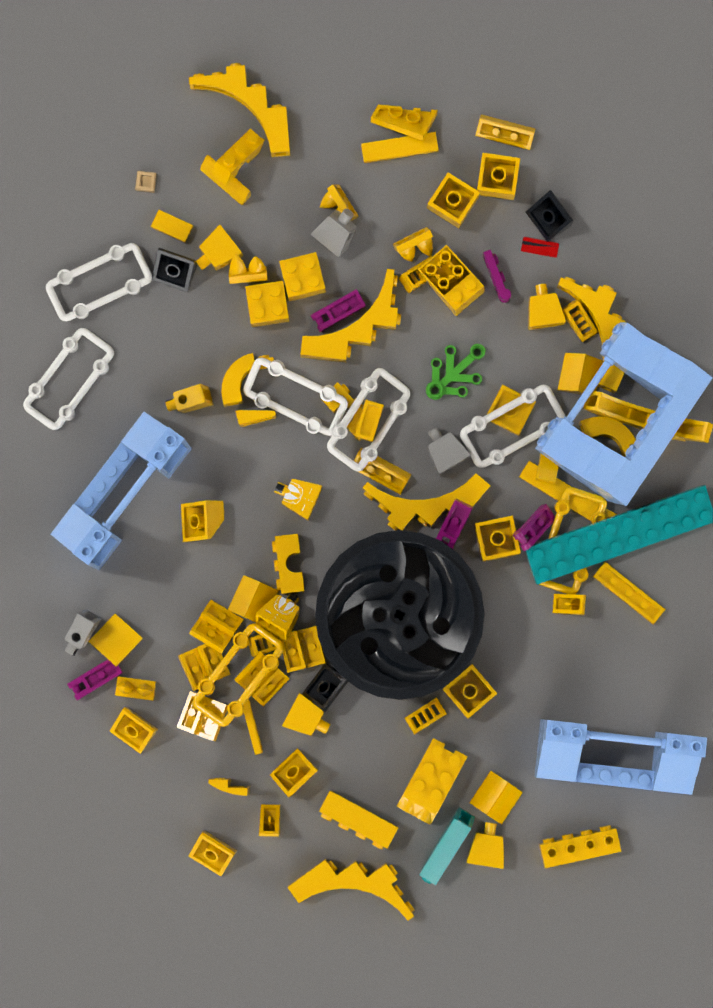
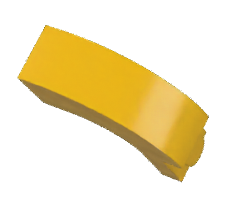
M253 353L237 359L225 373L221 389L224 407L243 404L241 385L244 378L250 373L255 361ZM263 355L258 357L266 358L270 361L274 360V358L269 357V355ZM261 365L259 370L267 369V367Z
M591 417L579 422L581 431L591 438L608 437L615 441L624 457L626 456V450L636 441L630 430L617 420L607 417Z

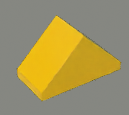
M554 594L552 613L584 615L586 595Z
M261 804L259 836L279 837L280 805Z

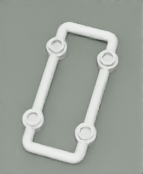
M129 243L122 247L114 245L110 248L109 253L71 271L67 269L60 270L57 277L46 284V291L58 317L62 321L67 322L75 318L85 319L90 311L126 294H138L141 287L151 282L152 273L137 244ZM133 251L145 276L138 281L130 279L125 283V287L87 305L78 303L74 306L72 312L65 314L53 287L59 284L69 285L74 277L110 260L121 261L125 253Z
M80 328L72 337L64 339L63 349L38 383H33L29 386V395L23 403L24 410L49 429L58 430L65 421L72 420L75 416L74 409L99 375H104L109 370L108 363L114 356L113 348L86 328ZM83 335L107 353L103 359H98L94 362V371L69 405H64L60 408V417L54 423L32 407L31 404L35 399H39L44 395V386L67 355L77 351L79 346L78 340Z
M262 357L256 359L243 387L244 394L254 400L258 408L264 409L269 407L306 425L307 431L312 434L320 432L331 436V428L336 424H340L348 406L346 398L337 394L335 387L332 385H325L323 387L286 369L284 363L280 360L270 361ZM260 366L267 367L272 376L283 375L320 393L323 401L330 402L334 400L340 403L330 428L323 426L321 420L317 417L309 419L272 401L270 395L266 392L256 393L251 391Z
M383 368L375 369L370 377L362 380V390L340 424H336L331 428V438L327 443L328 451L354 471H362L368 462L374 461L377 458L376 449L396 418L407 411L406 402L410 398V389ZM381 376L400 390L403 395L399 400L391 403L389 417L371 445L361 450L362 459L357 464L338 450L335 444L338 440L347 436L348 424L368 393L374 392L377 389V379Z
M540 385L534 389H524L520 397L483 417H473L471 424L461 430L460 438L477 467L485 468L491 464H501L505 456L545 435L550 422L541 423L539 430L502 450H492L489 453V457L484 460L480 459L467 435L474 430H484L488 422L523 403H533L536 401L537 395L545 392L557 417H566L552 389L548 385Z

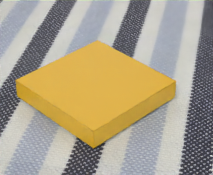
M502 384L487 414L520 397L521 394ZM536 401L533 403H523L490 422L519 436Z

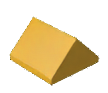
M565 353L557 390L582 395L601 367L602 360L587 354Z
M243 575L228 610L256 622V612L277 595L278 591Z
M128 707L122 709L110 729L112 734L140 754L158 731L156 727Z
M297 748L270 776L282 791L290 797L318 769Z
M490 770L469 803L502 825L523 792Z
M204 830L191 850L189 857L217 875L222 876L237 850Z

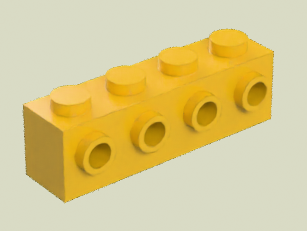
M331 790L319 810L322 813V818L330 822L334 819L339 822L338 826L348 831L350 828L356 831L355 835L363 840L367 837L373 841L372 845L381 850L383 847H389L398 830V826Z
M611 825L599 827L600 831L596 832L588 829L580 831L581 835L573 836V833L562 835V839L554 840V837L543 839V843L539 844L544 867L549 868L622 852L617 829L615 827L611 828Z

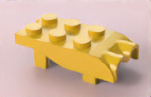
M435 738L432 739L397 804L398 808L427 824L433 822L468 757L457 750L454 753L444 748V743Z

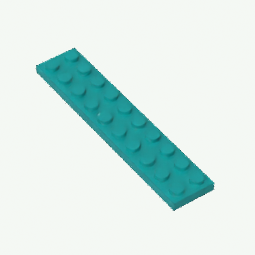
M701 485L535 543L525 551L534 581L538 585L713 523V508L706 485Z

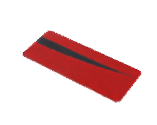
M523 237L521 251L556 258L559 243Z

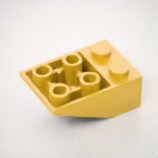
M447 245L418 268L421 275L455 316L460 314L485 292L484 285Z

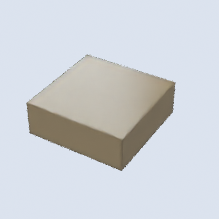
M137 171L135 190L155 193L157 174Z

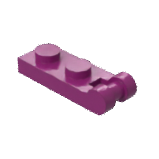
M491 249L483 252L482 256L500 302L507 303L510 300L511 292L505 289L503 284L506 280L503 272H499L497 268L499 261L496 254H492Z
M356 289L313 313L311 318L313 321H316L319 332H323L365 308L366 304ZM325 314L329 317V320L326 322L322 318Z
M456 498L436 539L453 549L473 507ZM444 536L450 539L449 543L443 540Z
M541 505L522 527L513 533V537L520 542V547L523 551L531 548L554 522L555 516L548 505Z
M107 659L67 685L69 689L73 690L75 693L74 697L78 701L121 675L123 671L119 665L115 667ZM82 682L86 686V689L81 690L79 684Z

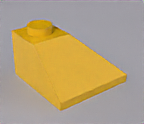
M205 500L181 504L183 542L212 538L224 521L223 501Z

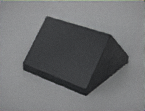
M551 190L526 211L528 217L547 242L568 229L573 223V219Z
M159 248L152 280L188 292L197 267L196 260Z
M324 664L302 695L326 712L348 681Z

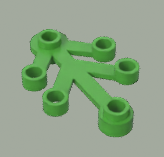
M474 344L470 349V354L454 368L456 348L453 345H448L445 348L446 376L440 381L439 369L442 367V361L439 358L432 359V382L426 386L427 396L432 400H438L443 395H457L460 398L466 397L468 389L465 386H459L458 388L445 386L450 382H470L473 385L481 383L482 376L479 373L472 375L460 373L474 360H480L484 357V346ZM452 348L454 353L448 354L447 349ZM479 349L481 354L476 356L474 350ZM439 361L440 366L434 367L433 362ZM478 376L480 381L474 382L473 377ZM437 387L439 392L437 394L432 393V388ZM459 389H465L466 393L460 395L458 391Z

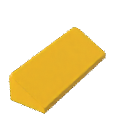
M481 115L475 136L530 150L536 129Z
M207 155L200 170L240 205H243L251 196L250 190L235 177L226 186L215 178L211 172L216 161Z
M363 448L358 451L354 459L357 464L362 459L361 450ZM379 456L374 461L368 462L362 471H358L400 495L411 477L410 473Z

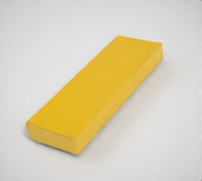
M248 699L243 705L244 715L254 753L257 755L263 753L250 700Z

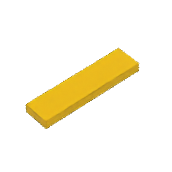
M436 132L427 133L423 141L411 136L361 144L364 163L439 151Z
M606 562L593 575L597 581L653 625L666 610Z

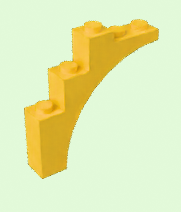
M241 63L230 64V66H226V74L214 72L212 75L204 76V74L198 73L194 74L193 77H189L191 89L219 92L234 98L244 105L257 118L264 129L269 142L271 157L290 156L287 109L280 104L272 105L271 108H268L266 86L252 84L251 87H247L245 65H241Z
M387 269L384 284L378 298L359 320L331 334L302 336L301 358L346 362L347 357H351L352 346H348V344L371 346V342L375 341L376 330H373V327L396 330V325H400L401 314L398 313V308L391 307V305L395 306L396 294H392L393 286L397 287L398 275H394V270Z
M561 277L557 288L571 295L575 300L580 301L594 321L603 345L613 334V328L618 323L625 322L622 320L623 317L618 314H608L617 293L613 291L612 287L603 285V287L599 285L595 292L588 285L583 284L581 286L576 284V281L572 278L565 277L564 279ZM615 365L610 366L597 387L615 394L624 372Z
M597 391L592 392L583 408L600 417L614 419L639 430L644 429L649 416L655 413L654 410ZM685 418L671 440L708 443L713 424Z
M475 474L464 485L443 496L425 500H408L389 495L367 482L363 486L365 491L363 495L370 501L375 499L379 503L378 507L384 513L388 511L391 513L387 518L389 521L387 525L396 531L403 530L415 515L418 516L417 520L426 527L428 524L431 527L445 510L449 513L456 498L473 507L491 485L478 474Z
M325 858L287 887L298 903L312 895L327 890L341 888L357 889L372 893L386 900L398 909L407 921L414 917L412 912L415 909L409 901L405 902L402 899L403 892L398 885H392L398 880L396 877L398 872L392 864L388 866L387 863H384L367 876L365 873L368 870L363 863L360 862L358 864L357 861H354L337 874L335 871L338 869L332 860L328 862Z

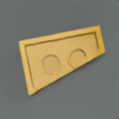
M378 104L371 116L370 122L423 141L437 116L438 110L431 109V112L420 111L421 108L406 110L402 109L401 106Z

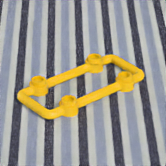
M575 487L565 489L561 500L555 503L556 516L548 539L557 536L563 516L569 513L570 504L568 501L571 494L600 504L597 513L591 516V523L607 519L605 516L607 508L606 499ZM586 568L572 572L574 578L572 587L550 580L539 585L565 594H576L580 589L581 583L587 580L588 571Z
M256 623L249 624L243 632L234 635V645L210 677L201 680L198 684L199 691L193 699V705L218 726H228L234 717L238 718L243 715V705L267 673L276 670L279 666L278 659L284 651V644ZM255 631L277 648L273 654H267L263 658L261 670L240 698L229 703L227 707L228 714L222 719L203 705L201 700L205 695H211L214 692L215 681L239 649H244L249 645V636Z

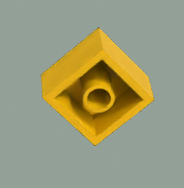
M482 153L477 191L480 192V195L514 200L520 158Z
M448 172L429 200L427 209L459 229L478 200L480 192Z
M316 252L279 261L289 302L326 293Z
M283 281L245 286L252 327L289 322Z
M513 515L474 524L482 562L521 554L519 542L513 537V533L516 531Z
M473 664L468 666L457 678L442 689L467 719L497 695V692Z

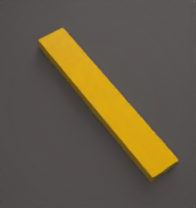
M528 461L519 478L556 501L561 500L565 489L571 486L556 478L554 485L536 481L538 466ZM572 494L568 501L571 510L590 522L591 516L597 513L600 505ZM606 508V518L617 515Z

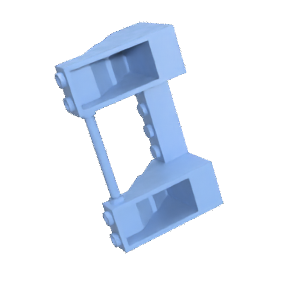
M620 322L613 328V334L601 347L602 350L599 354L604 357V362L567 417H556L551 420L547 432L538 439V445L535 449L594 493L605 498L606 501L627 506L713 377L690 360L646 337L629 323ZM613 365L660 399L657 410L649 416L644 429L638 432L636 441L626 450L625 457L573 426L574 419L609 367Z
M143 412L50 535L88 566L100 570L122 541L121 538L110 531L116 520L155 470H158L169 479L192 448L182 436L170 427H166L146 412ZM139 456L147 462L148 467L116 507L106 523L103 522L101 524L93 518L94 514Z
M540 719L534 777L692 795L701 759L706 756L707 737L655 732V738L590 731L587 730V724ZM590 738L654 746L652 770L580 762L583 744H585L586 740L589 741Z

